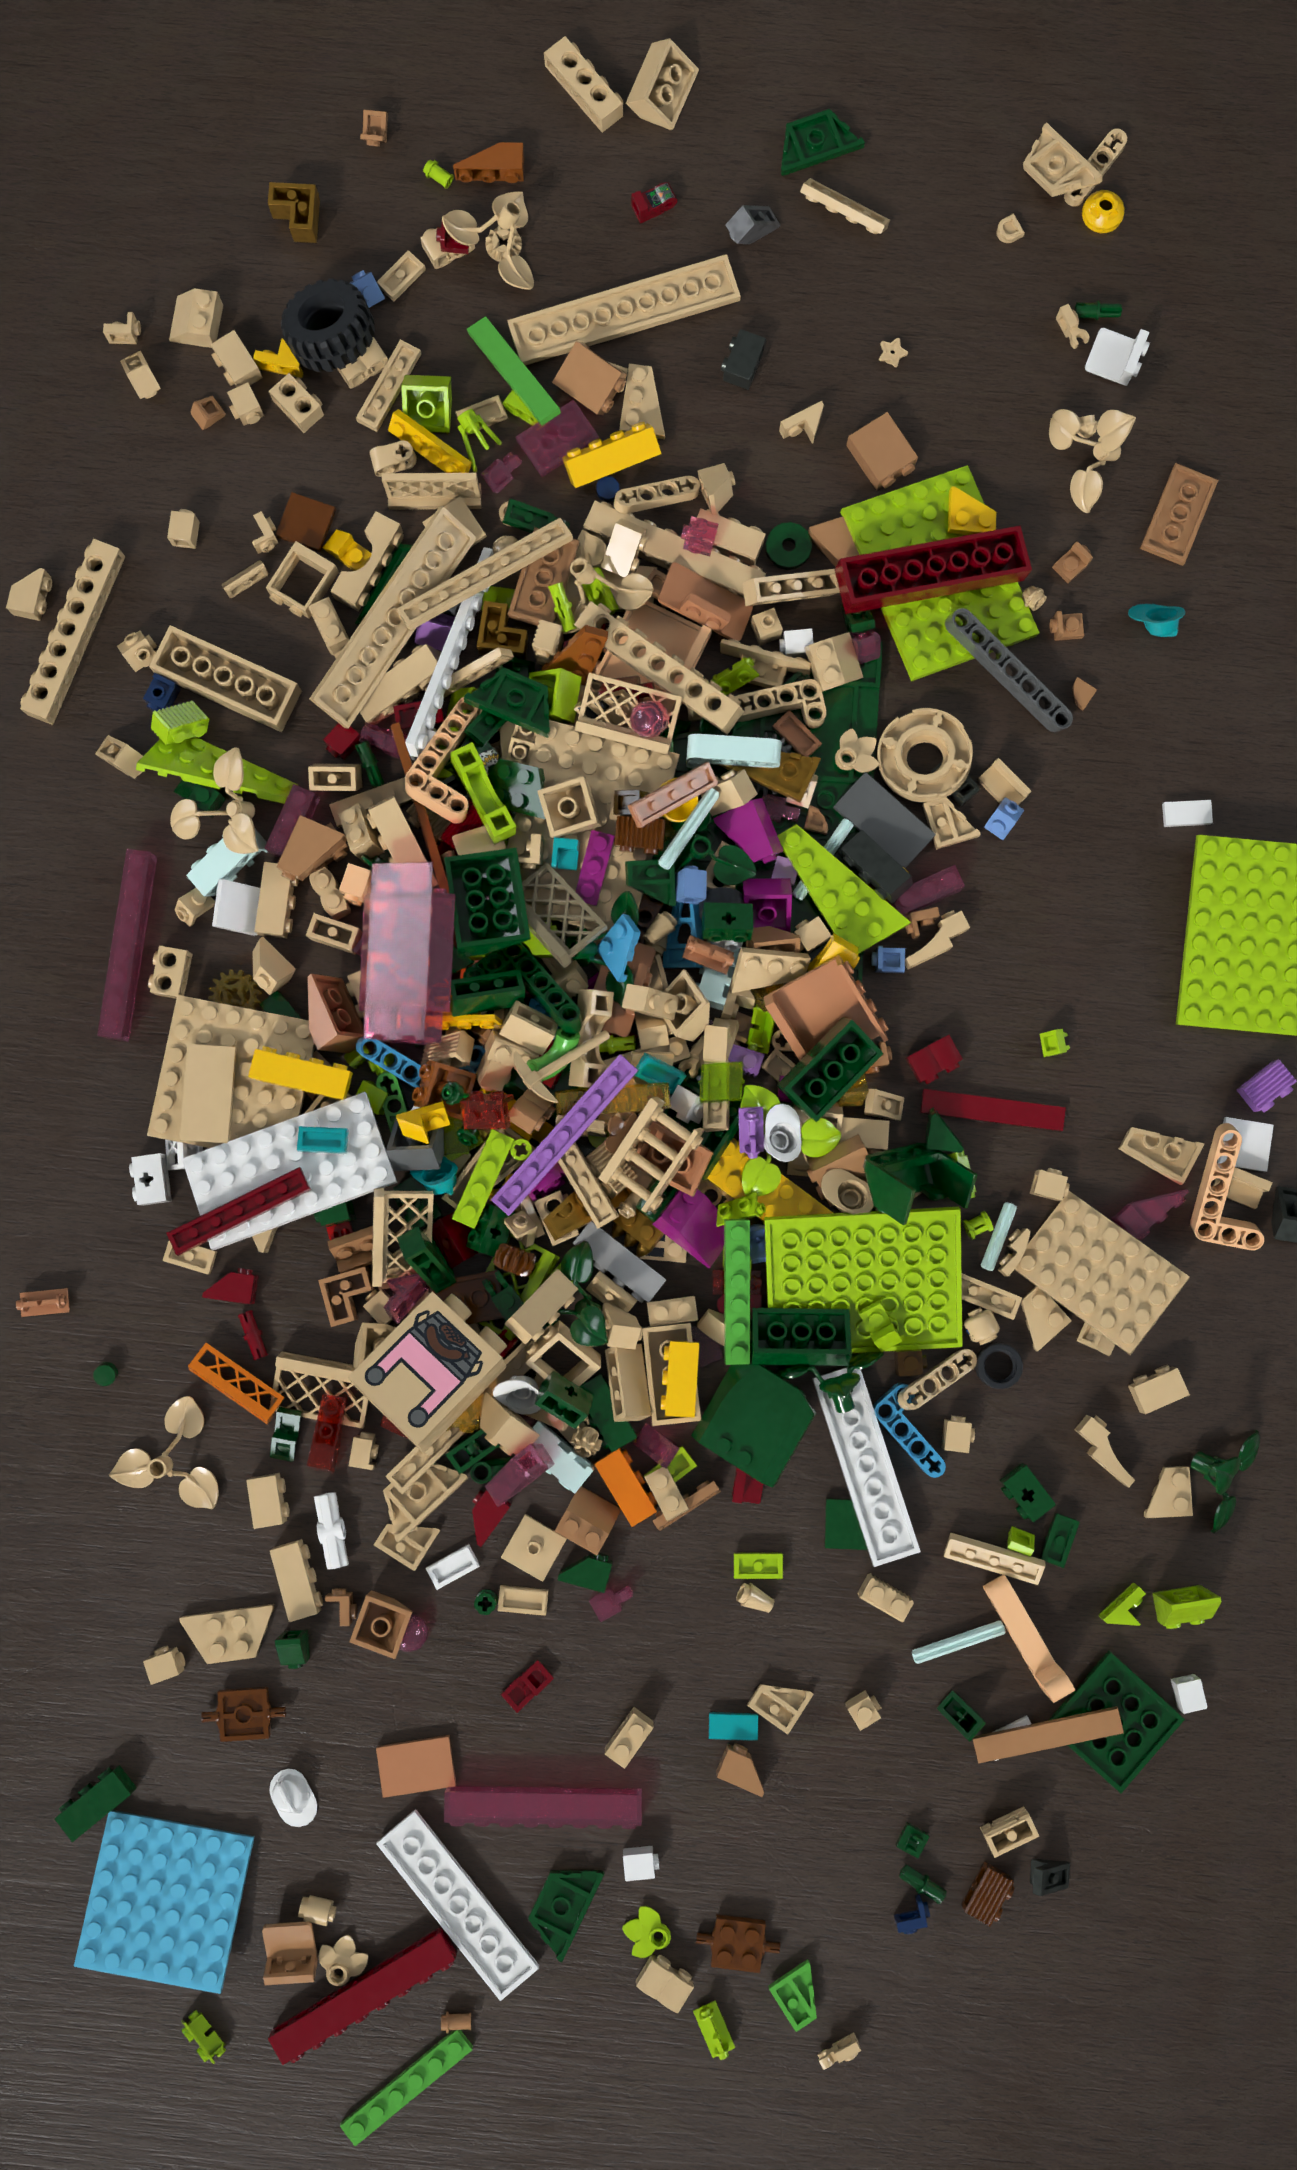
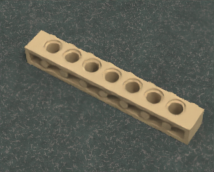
M93 539L91 545H88L85 550V559L82 566H79L76 571V580L73 587H70L67 592L65 606L58 613V622L55 629H52L49 633V643L46 650L40 654V664L37 671L31 675L30 687L21 698L20 709L24 713L51 725L56 720L125 559L124 554L119 548ZM103 564L99 571H94L97 565ZM94 585L92 591L85 593V589L88 586ZM84 606L83 612L76 614V610ZM75 627L74 633L67 635V631ZM66 648L65 654L58 656V652ZM52 670H57L56 675L49 678V673ZM43 691H48L47 696L44 699H40V694Z
M590 601L574 624L579 630L585 625L601 629L603 624L609 623V627L606 630L608 631V639L604 645L606 650L667 693L682 696L681 703L728 735L744 712L740 706L741 701L732 694H729L728 697L721 693L722 688L715 682L710 681L708 684L702 679L703 675L692 667L688 670L683 666L685 662L674 654L670 657L664 653L666 649L656 641L651 644L646 640L648 636L637 628L635 631L628 628L629 623L619 615L617 618H614L610 615L611 610L605 605L599 603L597 606ZM622 636H628L624 644H619V639ZM646 648L645 655L637 657L638 651ZM665 662L661 670H655L657 663ZM677 675H684L680 683H674V678ZM701 687L702 693L699 696L693 697L694 689ZM721 701V706L718 709L711 710L713 702Z

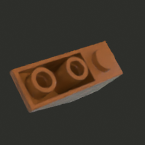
M500 142L454 164L455 180L462 182L484 181L487 183L494 181H506L508 183L524 181L523 143Z

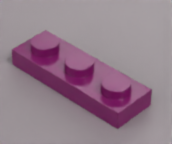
M591 830L575 892L586 904L597 906L615 836Z

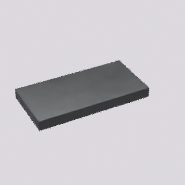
M866 772L833 807L841 816L851 821L859 832L863 830L904 868L914 860L936 835Z

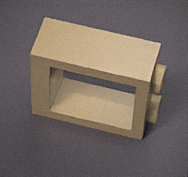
M295 541L266 586V589L272 601L278 605L284 603L290 607L289 610L298 617L304 615L310 619L312 615L309 611V606L322 600L339 572L335 564ZM299 560L324 574V577L305 606L280 592Z
M558 1320L553 1326L549 1325L540 1338L536 1341H531L525 1349V1363L546 1379L555 1370L543 1361L540 1356L560 1340L582 1359L563 1376L580 1387L601 1368V1355L592 1347L576 1343L572 1339L570 1329Z

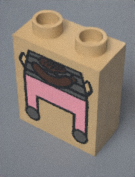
M431 1292L348 1376L352 1384L423 1453L507 1368L503 1357L499 1355L507 1345L489 1327L486 1326L477 1334L466 1324L465 1321L472 1315V1312L452 1293L442 1301L434 1292Z

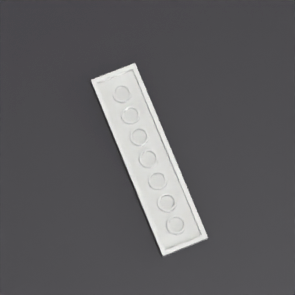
M848 1367L822 1375L821 1377L824 1380L835 1378L847 1373ZM854 1369L852 1372L860 1375V1381L853 1388V1392H851L855 1408L846 1413L836 1412L833 1399H829L828 1394L820 1390V1382L817 1377L812 1378L873 1566L876 1567L919 1553L920 1548L861 1369Z
M416 1809L377 1841L378 1847L500 2001L539 1969V1964Z

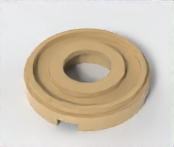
M932 708L914 709L910 714L904 715L901 718H895L884 730L877 752L879 771L887 786L897 795L916 802L937 801L954 793L966 780L971 769L973 757L972 742L964 730L963 724L951 714ZM924 742L937 746L943 756L939 769L927 775L914 772L907 762V755L911 748Z

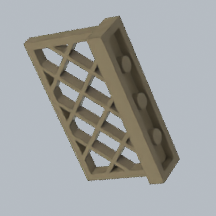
M548 862L522 882L523 891L534 889L533 899H525L529 930L564 968L572 963L571 958L608 929L599 916ZM549 872L552 875V884H539L540 878L544 874ZM538 890H551L550 899H537ZM555 890H566V900L554 899ZM536 905H549L548 915H537ZM553 905H565L564 915H552ZM570 905L581 906V916L569 915ZM551 920L563 921L562 931L551 930ZM568 921H580L579 931H567ZM585 921H595L599 925L593 931H584ZM566 936L578 937V943L571 949L565 945Z

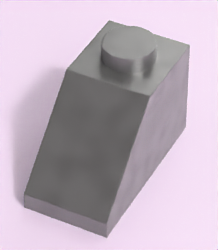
M743 205L725 226L735 243L751 244L778 229L780 223L769 206Z

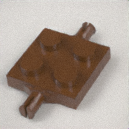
M268 1687L219 1690L216 1711L202 1712L201 1721L202 1723L217 1722L220 1742L269 1739L271 1737V1719L286 1717V1706L271 1708Z
M716 1914V1922L712 1934L697 1932L696 1944L711 1946V1967L760 1973L761 1960L764 1953H780V1942H769L765 1939V1920Z

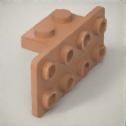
M676 562L670 565L658 596L659 603L701 625L711 628L712 631L727 639L737 641L742 639L753 609V605L745 606V599Z
M637 943L634 948L633 960L628 961L627 965L632 971L634 985L649 987L652 979L650 970L656 950L651 946ZM601 965L593 990L607 991L605 985L606 977L610 971L607 966ZM613 1000L612 1016L605 1022L601 1031L606 1030L613 1035L628 1037L637 1012L622 1008L620 1004Z

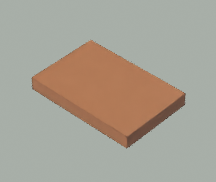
M450 1735L376 1747L383 1798L456 1786Z

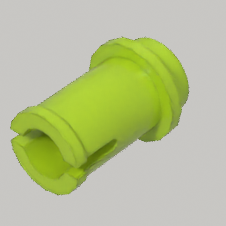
M429 160L424 166L423 172L427 178L434 179L444 188H448L451 185L454 175L440 167L436 160Z

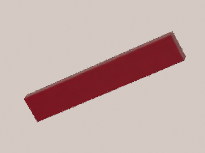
M923 1089L920 1113L929 1114L930 1109L934 1107L940 1116L1063 1131L1066 1107Z
M298 1167L166 1234L175 1254L179 1256L310 1191L311 1187L302 1168Z

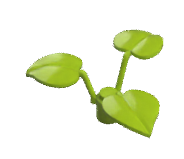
M745 1085L740 1108L763 1106V1129L765 1134L766 1115L772 1107L779 1105L780 1101L774 1093L764 1087ZM821 1117L817 1122L809 1118L801 1127V1151L809 1157L824 1156L837 1146L841 1138V1132L825 1118ZM767 1151L766 1161L760 1156L754 1159L750 1158L743 1168L742 1188L746 1196L756 1192L758 1196L769 1194L780 1183V1169L775 1164L770 1163L771 1155Z

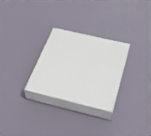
M219 879L212 926L253 936L258 935L254 931L260 888Z
M1224 1117L1223 1123L1232 1124L1242 1137L1235 1167L1267 1172L1274 1125ZM1234 1133L1226 1134L1223 1141L1232 1139ZM1227 1156L1219 1157L1218 1163H1224Z

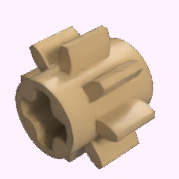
M583 1427L582 1429H577L570 1443L575 1445L574 1452L577 1455L590 1457L591 1454L595 1455L600 1450L603 1441L598 1439L599 1433L592 1427Z

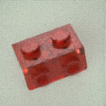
M483 1091L469 1093V1097L460 1101L464 1129H507L511 1127L508 1102L514 1100L513 1094H504V1091H494L490 1094H484Z

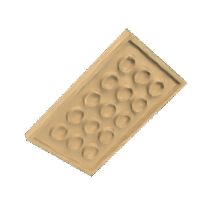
M1070 1191L1027 1244L1024 1255L1014 1269L1129 1355L1133 1353L1190 1278Z

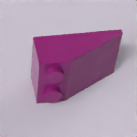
M698 1189L694 1197L678 1190L657 1220L652 1224L708 1268L713 1265L723 1250L724 1225L716 1226L718 1209Z

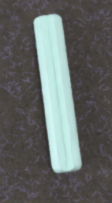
M1005 1202L981 1263L983 1269L993 1271L1017 1209V1206Z

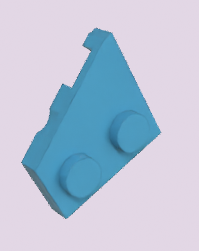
M625 914L621 915L597 945L598 953L618 982H625L628 975L624 974L627 962L633 960L634 948L638 943L641 933L631 917Z

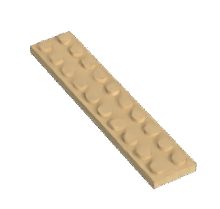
M726 254L507 321L518 357L526 366L569 353L576 341L583 342L589 347L738 302L741 296Z
M444 507L437 509L309 698L344 728L350 727L416 629L414 628L411 631L408 629L398 614L397 608L449 580L477 538Z

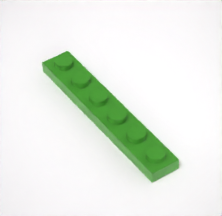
M724 1219V1363L726 1365L750 1364L749 1219Z
M453 2030L343 2120L340 2125L341 2129L353 2145L357 2146L470 2053L473 2045L461 2030Z

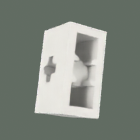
M158 1153L131 1157L132 1163L129 1165L131 1177H134L135 1181L132 1194L134 1201H137V1205L144 1206L171 1202L166 1154ZM149 1176L154 1178L150 1183L145 1182V1179H148Z

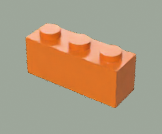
M619 1448L596 1460L594 1465L631 1527L656 1513L657 1508L655 1505L658 1503L652 1491L647 1493L643 1487V1484L646 1482L640 1471L634 1472L630 1463L633 1460L626 1449L622 1451Z

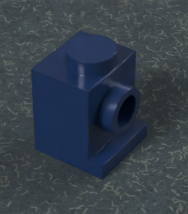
M154 673L152 676L153 680L143 699L147 703L146 707L152 711H158L159 709L162 710L163 708L173 706L181 689L175 682ZM162 690V694L157 697L159 691Z

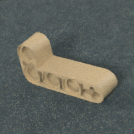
M813 679L735 696L741 701V707L745 708L737 722L801 708L805 724L809 728L815 729L823 724L826 717V707L820 684ZM805 689H812L815 695L808 697L803 691ZM789 694L793 700L784 702L780 696ZM765 699L770 705L768 707H760L757 702ZM817 711L820 713L821 718L812 719L809 713Z

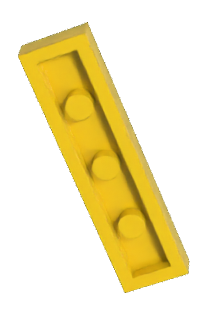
M397 409L393 412L388 428L390 433L401 441L409 442L416 452L445 473H469L471 461L401 410Z

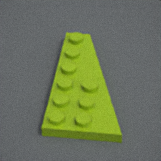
M191 737L181 743L174 742L165 745L159 739L137 762L136 770L145 772V769L158 771L160 776L167 777L168 774L180 776L186 782L220 789L221 787L214 780L213 770L218 758L227 751L197 737ZM242 759L244 769L243 783L239 790L233 792L242 794L243 791L255 793L258 798L287 804L297 792L298 784Z
M797 824L777 835L784 853L832 933L857 946L858 954L911 923L886 900H882L872 888Z

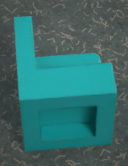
M554 837L551 867L553 869L576 871L578 868L580 841Z

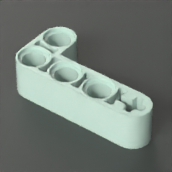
M690 734L688 736L686 766L694 769L705 762H709L710 764L776 768L780 766L782 742L771 738Z

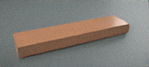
M705 762L629 804L628 809L637 828H641L719 783L710 763Z

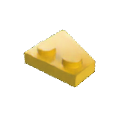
M953 486L950 488L948 533L971 535L996 530V511Z

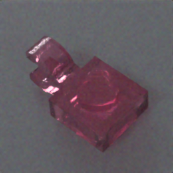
M510 452L504 457L503 462L500 459H496L481 473V476L492 491L498 494L514 479L510 472L517 468L522 461L516 454L513 455Z
M771 794L762 795L771 821L780 823L781 817L798 822L800 809L785 806L786 798Z
M629 1585L616 1593H613L610 1587L605 1590V1593H599L589 1599V1602L600 1622H603L622 1611L620 1603L632 1598L633 1592Z

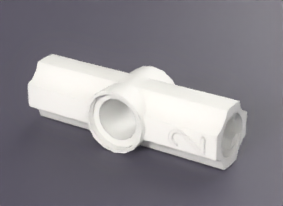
M336 1492L317 1495L314 1497L318 1516L317 1533L320 1543L323 1544L327 1569L347 1566L349 1563L344 1541L346 1530L343 1518L340 1517Z

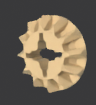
M499 225L494 230L490 229L485 245L489 256L500 262L502 259H506L505 252L507 246L504 244L499 246V239L503 241L508 239L510 229L504 230ZM517 230L514 231L510 250L511 257L519 255L522 249V240Z

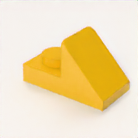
M283 338L281 339L278 355L270 350H263V352L255 350L253 360L259 370L284 375L290 373L294 377H303L299 362Z
M337 529L323 546L325 551L353 571L364 567L372 553L356 543L350 533Z
M443 1101L396 1115L403 1136L429 1144L428 1131L450 1125Z

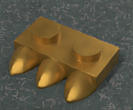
M637 1209L635 1211L636 1215L630 1218H626L619 1213V1217L613 1220L615 1223L612 1227V1237H619L627 1232L624 1239V1247H631L639 1242L636 1251L637 1257L649 1254L663 1237L664 1233L652 1225L654 1222Z

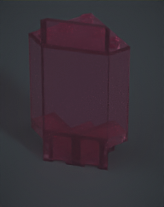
M433 862L372 864L371 893L364 896L359 995V1011L365 1012L363 1039L420 1045L441 1043L443 1013L450 1012L455 894H449L447 889L434 888L432 891Z

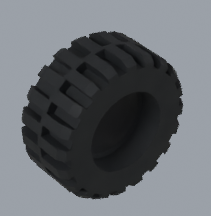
M328 279L325 282L319 280L314 285L308 284L304 290L294 294V298L290 299L286 304L287 309L283 311L281 329L292 353L304 367L317 372H322L323 370L334 372V369L339 368L341 370L346 368L347 364L355 363L359 356H363L366 353V348L370 347L373 340L372 337L375 334L374 318L362 293L356 286L343 280H339V282L336 279ZM332 322H335L333 325H331V326H329V327H327V328H325V329L320 330V329H321L322 327H324L325 325H327V324H329V323H332Z

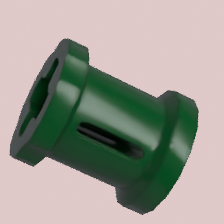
M483 1589L478 1593L474 1607L479 1614L489 1615L494 1611L498 1602L496 1593L490 1589ZM484 1597H488V1601L492 1602L488 1607H484V1603L480 1602Z

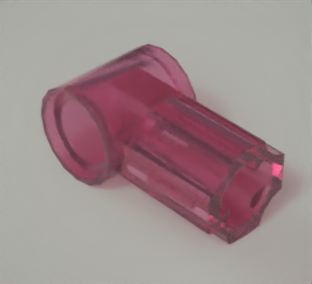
M365 723L360 734V743L369 740L371 747L383 750L387 755L400 759L392 730ZM403 732V736L406 742L408 734Z

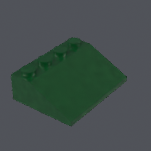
M517 847L444 857L459 958L484 955L531 939Z

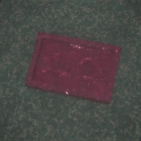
M574 400L561 407V413L543 426L538 422L516 436V441L541 477L564 464L562 457L566 456L569 450L574 448L584 449L589 447L588 444L599 439L598 434Z

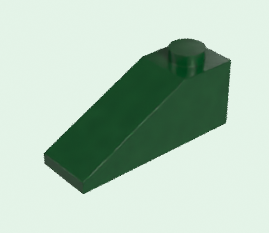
M418 1226L397 1237L404 1259L436 1294L457 1282L429 1238Z

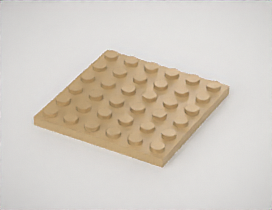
M177 995L147 1136L207 1148L223 1144L179 1140L187 1044L237 1047L230 1141L301 1115L305 1091L249 1078L248 1075L255 1049L262 1050L263 1046L277 1049L276 1054L284 1056L286 1052L301 1055V1060L309 1061L310 1057L313 1058L315 1045L309 1031V1020Z

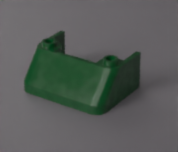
M916 1143L866 1155L863 1164L874 1206L877 1207L878 1211L886 1213L902 1225L907 1224L913 1199L917 1192H922L928 1199L933 1201L949 1198L964 1209L968 1208L978 1175L940 1150L927 1149L925 1143Z

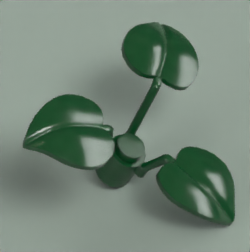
M710 811L696 832H701L707 828L711 818ZM671 821L672 827L677 833L685 823V821ZM696 833L692 836L695 839L690 846L691 854L678 869L674 865L676 874L684 869L693 858L703 859L710 855L714 861H717L713 867V873L717 880L724 885H737L755 876L757 873L753 861L741 848L734 845H725L721 847L717 857L714 851L711 850L710 840Z
M630 891L623 892L613 904L611 920L614 924L622 914L629 915L637 926L639 911ZM609 930L601 933L572 957L573 961L576 960L581 967H587L591 962L607 966L603 960L594 958L598 952L597 944L594 941L605 937ZM569 936L565 940V945L569 949L578 943V937ZM628 965L624 974L628 975L625 982H618L611 971L608 972L605 985L607 992H614L613 1000L620 1004L621 1007L627 984L634 985L633 974Z
M583 1241L564 1255L561 1262V1272L570 1281H573V1284L578 1288L584 1299L577 1301L575 1310L559 1309L557 1312L559 1314L576 1315L578 1319L572 1323L570 1328L572 1339L580 1345L594 1347L607 1344L608 1338L602 1306L597 1302L591 1301V1295H588L578 1284V1282H587L593 1271L592 1249L589 1242ZM559 1317L551 1324L552 1326L559 1320ZM547 1322L542 1328L545 1330L550 1324Z
M884 1352L853 1353L849 1366H845L848 1367L847 1373L826 1380L821 1377L817 1369L812 1365H782L775 1373L781 1378L789 1379L802 1376L808 1371L813 1372L820 1382V1390L826 1392L829 1399H833L836 1412L846 1413L855 1408L851 1392H853V1388L860 1381V1375L852 1373L853 1370L869 1367L884 1355Z
M1257 1430L1243 1443L1239 1457L1226 1460L1217 1456L1213 1458L1198 1451L1191 1462V1468L1202 1473L1204 1479L1208 1480L1216 1488V1493L1223 1495V1501L1219 1504L1215 1513L1212 1533L1220 1530L1234 1513L1236 1497L1233 1495L1229 1497L1226 1491L1238 1470L1243 1472L1254 1462L1260 1444L1259 1431Z

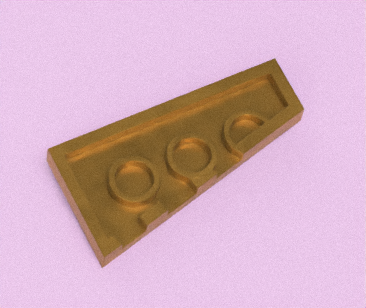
M781 752L780 766L776 768L734 765L719 766L727 770L733 769L735 772L745 769L751 781L801 803L821 758L801 756V754L792 752L791 754Z
M626 1187L613 1199L609 1195L608 1197L616 1209L620 1207L619 1204L624 1202L633 1191ZM576 1191L570 1194L543 1219L555 1241L593 1221Z

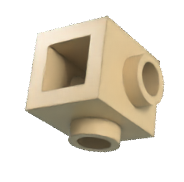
M139 630L136 633L133 632L127 635L124 641L117 647L133 670L137 672L143 667L150 666L156 654L154 648L157 645L150 635L145 637Z

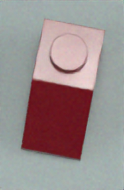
M238 1268V1272H230L203 1292L202 1298L255 1304L259 1275L252 1274L253 1270Z
M489 1487L485 1492L480 1490L472 1501L476 1504L472 1509L476 1541L480 1547H482L512 1505Z

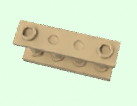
M659 1097L650 1098L598 1178L605 1184L620 1181L647 1201L641 1209L645 1213L652 1209L656 1210L663 1201L662 1194L691 1150H696L702 1143L703 1138L701 1135L705 1131L702 1128H697L691 1133L663 1113L664 1110L662 1109L665 1101ZM653 1121H659L686 1141L679 1153L650 1133L649 1127ZM640 1141H646L673 1161L666 1173L637 1153L638 1150L635 1148ZM627 1161L634 1162L660 1181L653 1193L624 1173L622 1168Z

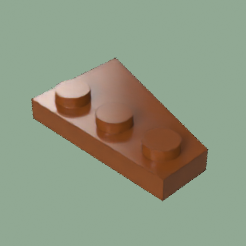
M585 625L568 641V645L562 651L559 650L554 655V659L549 664L546 662L542 666L541 671L562 668L582 677L581 685L586 686L588 675L593 672L608 639V631Z

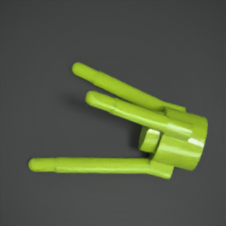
M469 409L458 416L457 419L461 424L458 426V429L462 434L469 460L472 462L473 472L476 473L478 470L466 432L468 434L475 433L486 450H489V446L479 430L481 427L498 445H501L502 442L486 425L480 414L476 415L473 409Z

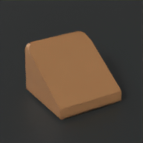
M213 396L195 401L191 409V415L202 430L207 429L226 415Z

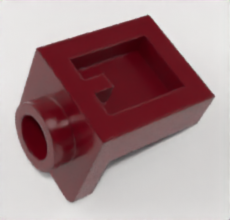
M442 222L441 227H437L436 242H440L441 252L469 255V246L454 240L448 234Z

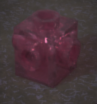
M691 516L689 525L684 524L681 539L685 540L683 549L694 554L710 557L719 524L707 521L704 518Z

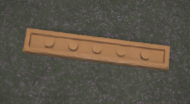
M1116 1706L978 1735L973 1738V1743L979 1764L1113 1736L1124 1732L1119 1710Z

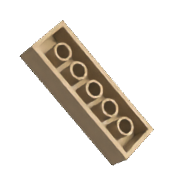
M171 625L149 666L154 673L175 682L177 685L279 732L283 731L302 692L296 682Z

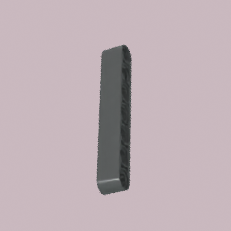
M964 608L957 609L946 618L945 627L947 631L1047 730L1055 733L1068 728L1072 724L1073 715L1071 711L969 610ZM955 617H959L962 620V626L957 625ZM972 633L979 637V643L972 639ZM989 650L994 651L996 659H992L989 656ZM1006 666L1011 668L1012 676L1006 673ZM1023 682L1028 685L1029 692L1024 691L1022 687ZM1039 699L1045 702V709L1039 705ZM1056 715L1061 718V725L1056 722Z

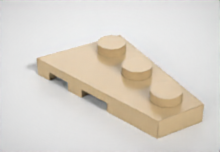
M629 364L619 431H629L634 424L645 422V424L648 423L653 427L657 439L665 440L652 367Z
M741 947L729 989L731 993L791 982L807 973L811 958L807 953Z

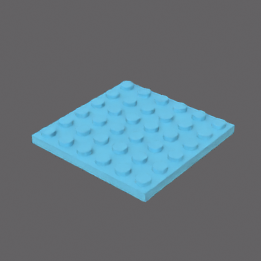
M111 1810L106 1821L74 1967L221 1994L255 1836Z

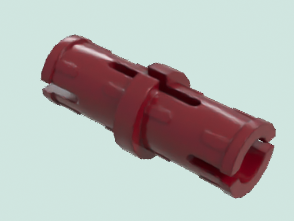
M250 1310L237 1315L245 1333V1336H243L244 1340L248 1341L253 1360L269 1355L261 1337L263 1334L262 1330L258 1329L253 1311Z

